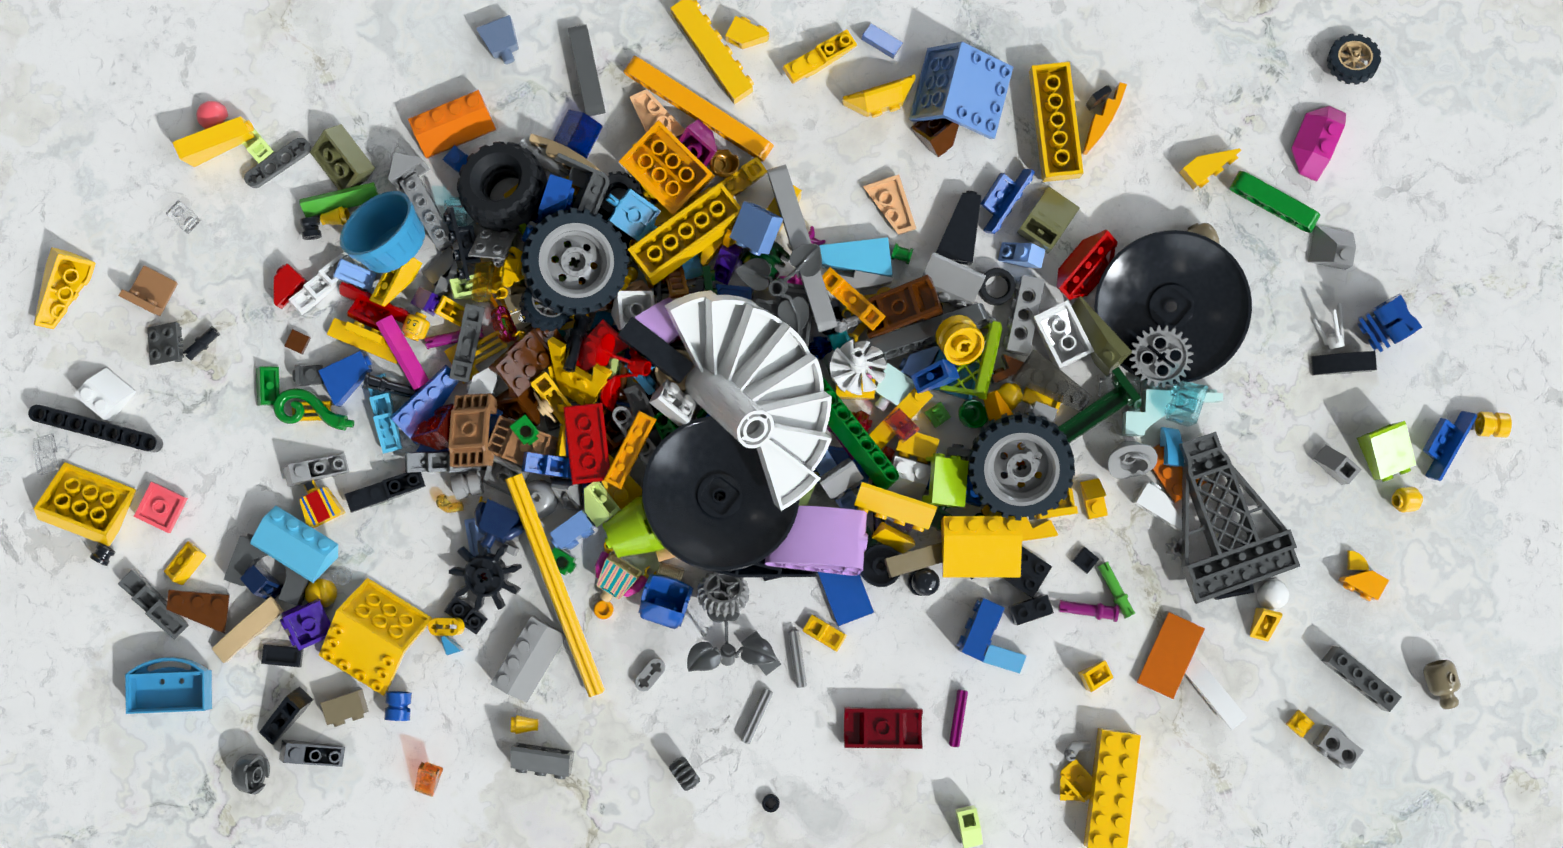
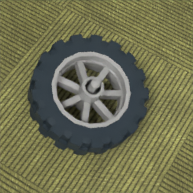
M526 288L521 296L519 303L522 316H525L526 322H530L534 328L538 327L541 331L549 330V332L555 329L558 330L566 324L570 317L563 313L555 315L552 309L543 307L537 298H533L529 288Z

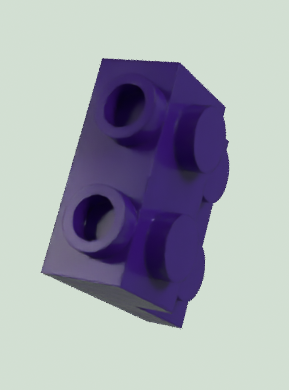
M320 599L304 606L300 604L284 611L280 619L283 628L288 629L291 634L288 637L292 646L296 645L299 651L324 640L331 625Z

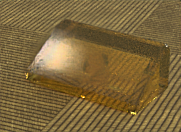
M493 261L477 263L475 265L471 296L473 301L486 302L491 298L494 274Z

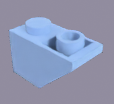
M1002 242L998 261L1026 268H1041L1045 249L1032 243Z

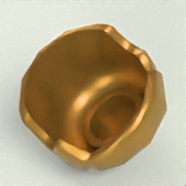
M729 149L717 150L709 162L712 173L723 178L734 174L740 165L739 157L733 155Z

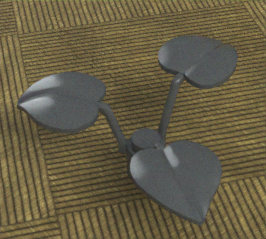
M811 243L801 245L793 250L789 260L796 269L784 279L778 278L773 281L772 277L769 276L771 267L762 258H753L736 269L741 280L750 288L759 291L766 289L769 285V292L772 295H781L782 298L788 299L780 303L778 316L780 320L788 324L797 333L808 322L810 314L809 305L803 297L798 296L792 299L785 292L788 290L787 281L798 271L806 277L814 276L820 271L822 266L821 249L818 245Z
M707 610V615L712 621L717 623L724 621L725 645L719 651L717 647L713 648L709 642L696 643L689 651L687 669L688 672L709 671L718 667L720 662L725 666H730L735 662V658L739 657L740 653L741 659L752 665L770 664L776 662L777 658L770 643L760 637L748 639L745 647H740L736 652L735 647L728 643V621L737 620L740 613L734 611L733 616L727 614L724 617L723 614H719L717 617L715 613L709 615Z

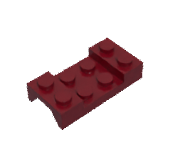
M844 707V748L923 749V709Z

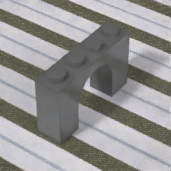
M248 533L247 536L239 537L224 580L240 586H246L240 580L244 572L249 567L256 565L260 559L268 556L250 544L254 536L253 534ZM285 566L286 579L278 599L296 606L302 605L305 589L310 581Z

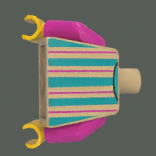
M605 542V550L601 552L595 564V573L598 579L597 586L603 590L600 598L605 602H610L612 597L620 599L622 596L629 597L640 592L649 577L647 569L650 566L646 567L644 575H641L643 573L641 570L622 558H618L613 553V548L607 549Z

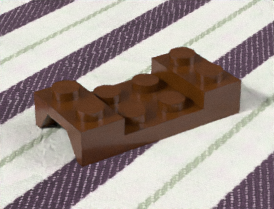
M927 274L867 299L886 316L873 331L867 326V336L871 339L924 318L927 320L942 314L943 310L932 278Z
M531 327L488 367L507 384L510 397H519L531 385L530 382L552 362L547 343L551 337L566 344V341L557 329L549 332V330L541 331L538 327Z

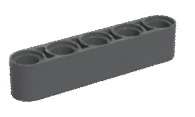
M587 24L568 28L586 115L590 117L604 114L606 111Z

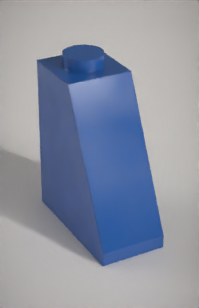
M359 351L318 370L335 406H342L365 380L366 372L371 373L373 371L371 367L373 362L368 354Z

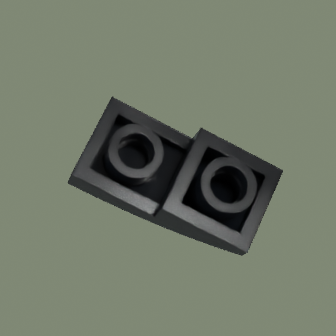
M456 595L444 609V612L451 617L462 619L465 628L476 635L488 620L487 617L474 610V607L460 597H456Z

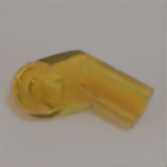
M440 494L437 496L436 505L444 512L464 511L462 501L451 503L447 500L446 495Z

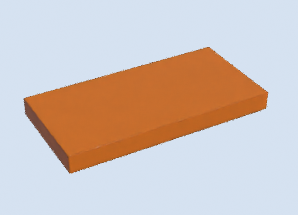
M1168 612L1137 683L1174 699L1205 628Z

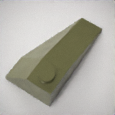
M1080 296L1071 306L1094 350L1090 354L1094 364L1106 377H1109L1112 374V370L1119 367L1132 351Z

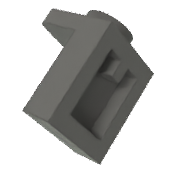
M295 365V370L292 372L293 381L299 386L323 385L324 382L318 371L323 368V365Z

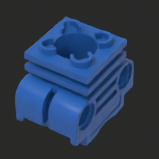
M1400 293L1373 308L1374 316L1371 317L1369 312H1367L1365 315L1368 319L1364 320L1361 316L1358 318L1360 322L1357 323L1363 334H1369L1370 339H1368V342L1374 351L1378 349L1380 352L1384 351L1381 346L1383 343L1387 348L1391 347L1388 340L1391 339L1396 344L1423 328L1419 321L1410 314L1407 303Z

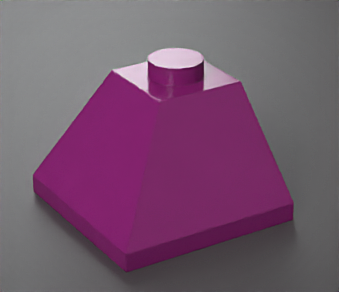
M699 119L687 126L679 138V141L706 167L717 152L713 131Z

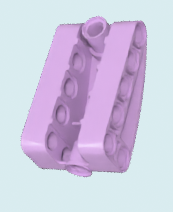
M799 505L795 522L783 543L765 558V565L850 576L859 575L863 571L864 551L867 548L868 534L866 533L867 512L844 508Z

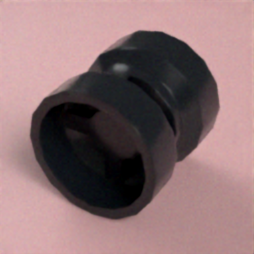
M319 217L300 219V224L303 227L302 239L315 240L322 237V233L319 230Z

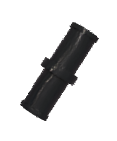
M211 326L202 336L196 337L195 342L184 350L183 353L192 361L201 351L207 350L209 348L208 345L220 336V333Z

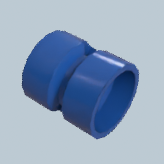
M387 691L385 703L388 704V707L385 708L384 720L409 721L411 709L408 708V705L411 704L412 693Z

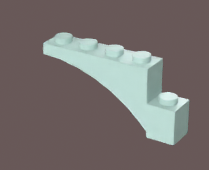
M1148 386V389L1142 391V412H1140L1139 408L1137 410L1128 408V411L1122 413V436H1144L1145 431L1152 424L1168 413L1193 404L1223 401V393H1217L1216 389H1206L1205 392H1198L1196 388H1187L1186 391H1179L1177 387H1167V390H1160L1158 386Z

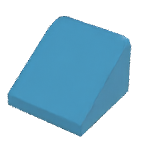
M449 636L441 637L446 655L463 651Z

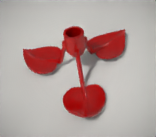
M606 333L600 338L595 348V362L600 366H606L610 357L628 363L627 367L632 372L613 375L612 379H607L606 385L601 390L602 403L609 411L613 412L617 401V392L621 386L620 378L638 377V374L647 376L651 371V362L641 358L642 356L631 347H629L630 360L612 354L615 347V338L612 334Z

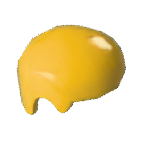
M317 579L314 583L309 582L305 589L306 601L310 603L320 599L324 608L332 605L337 598V588L332 581L326 579Z

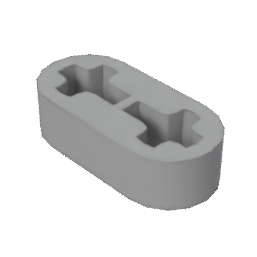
M658 658L652 659L635 680L636 688L640 691H648L663 674L665 663ZM659 662L661 664V671H655L652 675L650 673L653 669L652 663L657 664ZM649 675L650 679L647 681L649 686L641 687L639 679H644Z

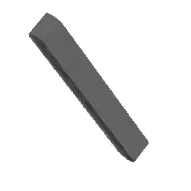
M982 303L973 304L865 340L869 341L870 344L864 351V354L866 355L870 347L874 346L879 348L883 354L870 358L867 361L872 362L883 357L885 360L936 344V331L939 325L951 316H967L975 323L978 329L987 326L990 323V318ZM835 351L823 357L830 376V362Z

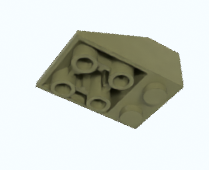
M1048 187L1017 233L1032 244L1045 249V253L1048 254L1080 207L1051 187Z

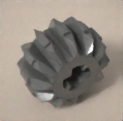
M685 757L677 758L669 766L670 771L683 790L693 789L700 782L699 776Z

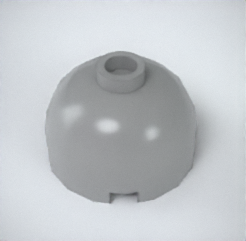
M534 480L526 484L539 518L552 514L559 501L551 489L552 484L545 480Z

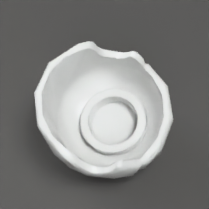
M1279 580L1266 581L1257 590V600L1265 609L1276 610L1288 602L1289 591L1286 585Z

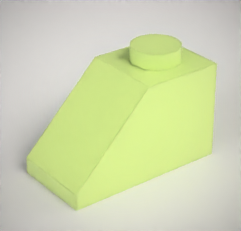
M600 481L592 482L584 488L585 513L596 528L621 510Z

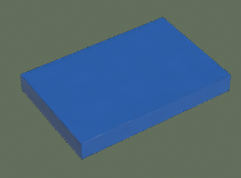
M818 572L838 626L874 613L860 574L850 576Z

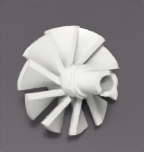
M850 340L840 349L837 348L830 362V374L832 380L835 381L842 391L845 392L847 390L853 394L862 395L861 379L863 381V392L876 390L878 387L866 373H869L878 384L884 380L886 373L869 368L871 366L882 369L887 368L884 357L872 362L867 361L870 358L883 354L879 348L871 346L865 355L864 351L870 344L869 341L856 342L854 349L853 340Z

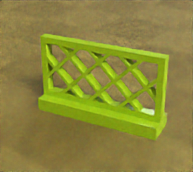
M993 321L983 327L988 329V333L983 336L984 341L986 340L983 352L973 362L957 368L958 372L965 368L970 375L961 381L957 379L958 383L954 386L945 385L940 387V390L978 396L979 399H987L1002 334L1000 322ZM977 361L980 367L972 373L968 366ZM970 379H973L976 383L974 390L966 389L963 384Z

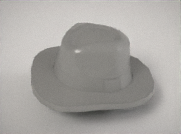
M1124 441L1109 455L1108 469L1110 474L1117 479L1141 476L1150 472L1155 467L1158 455L1150 445L1141 444L1136 441Z

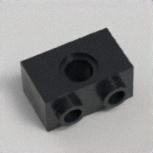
M1047 594L1008 606L1014 625H1020L1054 613Z

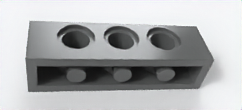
M1332 646L1321 660L1383 711L1391 712L1402 698V696L1341 647Z

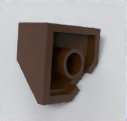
M531 385L519 397H510L509 388L495 397L497 409L503 411V417H510L517 421L520 417L526 415L534 426H539L540 412L537 409L539 404L533 394L534 390Z

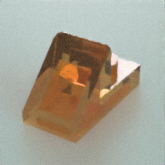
M421 762L418 768L414 791L433 797L443 768L428 762Z

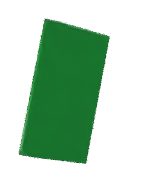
M279 367L256 368L257 406L274 405L276 397L280 394Z

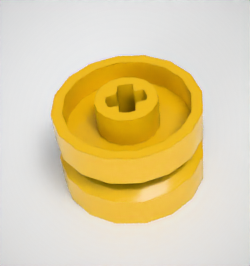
M951 316L945 319L936 331V342L946 359L952 364H969L976 360L984 349L982 333L967 316Z

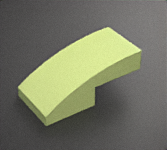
M254 128L252 132L255 138L242 144L254 159L261 163L274 151Z

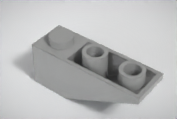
M345 453L288 464L283 468L288 487L349 472Z

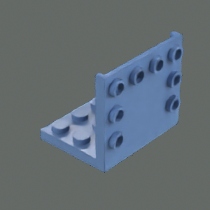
M964 42L927 48L909 120L919 122L945 118L984 137L995 139L1013 66Z

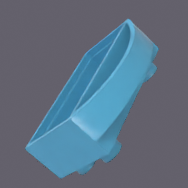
M179 657L159 658L142 663L125 674L126 714L206 711L212 709V670H208L197 662ZM167 661L191 665L190 670L179 667H165L148 671L149 666ZM181 678L184 679V683H183V684L180 682V679H181ZM162 679L165 680L164 684H161Z

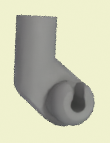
M1090 741L1071 742L1065 749L1064 756L1068 761H1074L1079 751L1091 750Z

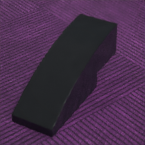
M1375 351L1311 356L1312 376L1372 372L1377 370Z

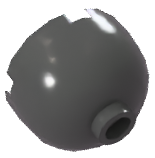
M248 754L240 757L231 770L234 786L244 793L254 795L259 793L266 785L263 784L265 777L269 778L270 765L268 759L261 755Z

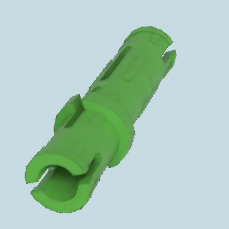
M1107 561L1099 565L1097 568L1114 597V603L1119 605L1124 619L1134 615L1135 611L1127 599L1129 596L1127 593H1124L1109 562Z

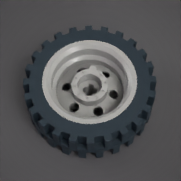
M570 208V210L563 211V209L558 210L556 213L546 216L529 234L523 246L521 272L522 276L524 275L526 287L532 292L533 298H537L542 303L543 307H548L557 314L582 316L601 309L618 295L617 293L623 287L625 277L628 275L627 263L629 262V256L626 255V243H623L620 238L622 234L620 231L616 232L612 227L614 224L610 220L608 222L602 218L603 215L599 213L595 215L590 213L588 209L583 211L577 210V208ZM565 241L571 243L569 248L564 247ZM584 244H588L590 246L589 251H585L583 249ZM553 256H557L559 258V261L557 263H553L551 261V258ZM571 259L578 262L577 268L569 265ZM592 262H595L597 264V269L593 270L590 267V264ZM560 274H564L566 276L565 281L561 282L559 280ZM583 277L585 284L580 285L578 279Z
M1015 411L1013 415L1007 416V413L1001 415V418L996 421L992 419L986 428L983 427L979 431L980 434L973 440V446L969 452V478L975 495L978 494L980 502L983 505L987 504L990 507V511L993 513L997 511L1002 514V517L1007 519L1008 516H1015V520L1021 521L1022 516L1033 520L1035 515L1041 514L1043 517L1048 514L1047 510L1051 508L1055 510L1059 506L1058 502L1061 499H1066L1068 496L1067 491L1073 485L1075 460L1066 435L1059 430L1054 422H1049L1042 415L1041 417L1035 416L1033 412L1021 414L1020 411ZM1020 442L1025 444L1023 450H1019L1017 447ZM1005 452L1008 454V458H1001L1000 454ZM1040 452L1042 457L1035 458V454ZM1023 460L1025 466L1021 465L1018 467L1017 461L1021 462ZM1001 472H1007L1008 476L1002 478L1000 474ZM1036 472L1042 473L1040 478H1036L1034 475ZM1018 482H1024L1025 486L1018 487L1017 484Z

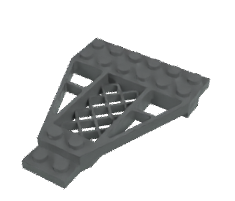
M1213 432L1180 443L1179 446L1185 460L1182 467L1181 567L1194 603L1197 604L1300 567L1294 548H1297L1291 529L1288 530L1232 465L1229 456L1222 449L1217 433ZM1216 473L1213 480L1205 477L1207 475ZM1220 474L1227 479L1225 486L1217 483ZM1203 480L1211 484L1208 492L1200 489ZM1240 485L1258 505L1257 508L1248 509ZM1215 486L1223 490L1220 499L1212 495ZM1189 493L1201 523L1200 528L1189 531ZM1227 493L1233 495L1232 505L1224 501ZM1200 494L1206 496L1204 502ZM1210 499L1218 502L1215 511L1207 507ZM1222 505L1229 508L1226 517L1219 514ZM1262 510L1278 528L1279 532L1259 539L1250 514ZM1234 511L1240 514L1241 518L1238 523L1231 520ZM1207 512L1212 514L1211 520L1209 519ZM1216 517L1224 520L1221 529L1213 525ZM1229 523L1236 526L1233 535L1225 532ZM1240 530L1247 533L1245 541L1237 538ZM1203 531L1211 551V556L1190 564L1189 535ZM1214 531L1219 533L1218 538H1216ZM1223 535L1231 539L1228 548L1220 544ZM1235 541L1242 544V546L1233 548Z

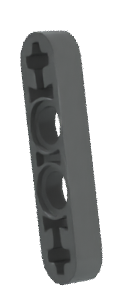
M304 138L293 140L250 169L244 176L246 184L252 188L261 187L307 156L311 151L310 143ZM300 143H302V144L304 145V146H303V147H304V150H303V151H301V150L299 149V144H300ZM290 149H293L297 155L295 156ZM284 153L290 154L288 162L281 161V156ZM268 164H274L275 166L272 173H266L265 167ZM259 170H261L265 177L261 176ZM252 175L257 177L256 183L252 182Z

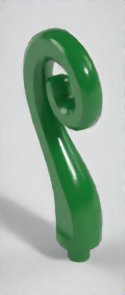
M293 388L285 390L274 401L273 409L276 417L286 424L297 423L304 416V406L299 401H292L290 404L296 410L293 416H288L284 412L285 403L289 399L298 398L309 403L321 420L328 426L344 431L347 427H354V420H349L347 415L331 412L319 398L304 389Z

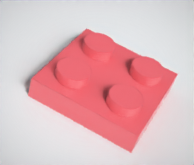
M151 482L133 517L167 533H171L188 498L155 482Z

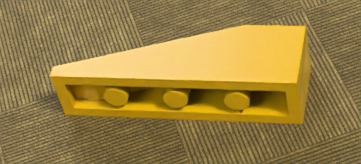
M914 388L869 434L877 446L882 449L920 411L933 395L929 391L917 393L916 388Z

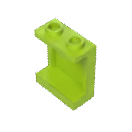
M933 453L932 457H926V461L931 462L929 495L922 496V502L954 508L965 507L969 461L961 460V456L945 458V454Z

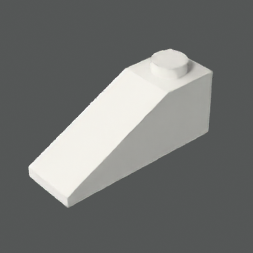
M1154 482L1144 483L1133 504L1182 533V519L1167 495L1160 490L1161 487Z

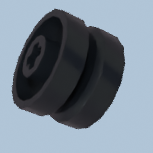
M874 545L866 549L864 552L863 571L860 573L862 578L868 584L876 587H887L895 583L900 575L889 578L884 559L899 555V553L887 545ZM878 562L883 563V569H877L876 565Z

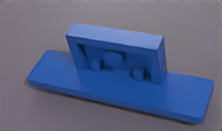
M1023 169L1015 182L1006 174H999L980 203L993 215L985 226L984 232L995 234L1000 230L1002 222L1012 212V207L1021 198L1023 190L1031 183L1035 174L1033 169Z
M1461 411L1454 424L1445 418H1440L1422 450L1434 459L1425 475L1427 478L1442 481L1477 418L1475 413Z

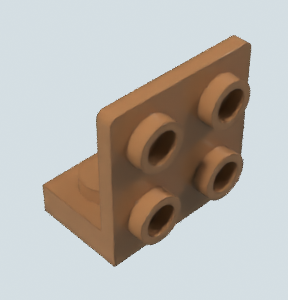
M143 266L129 292L122 289L118 296L153 314L161 316L178 283Z

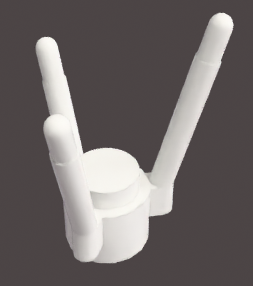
M1338 303V318L1336 310H1332L1335 333L1328 334L1329 338L1326 337L1317 319H1313L1323 339L1324 346L1329 345L1330 349L1345 346L1341 303Z

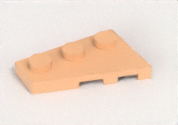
M647 89L630 96V100L645 132L659 120L676 138L681 137L685 128L667 112Z
M899 174L863 186L898 235L916 229Z

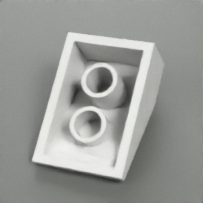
M1068 300L1033 317L1047 354L1056 371L1094 352Z

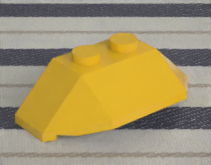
M913 74L843 96L842 104L865 117L872 116V118L878 117L883 114L882 112L888 110L890 112L897 111L903 106L915 83L916 76Z

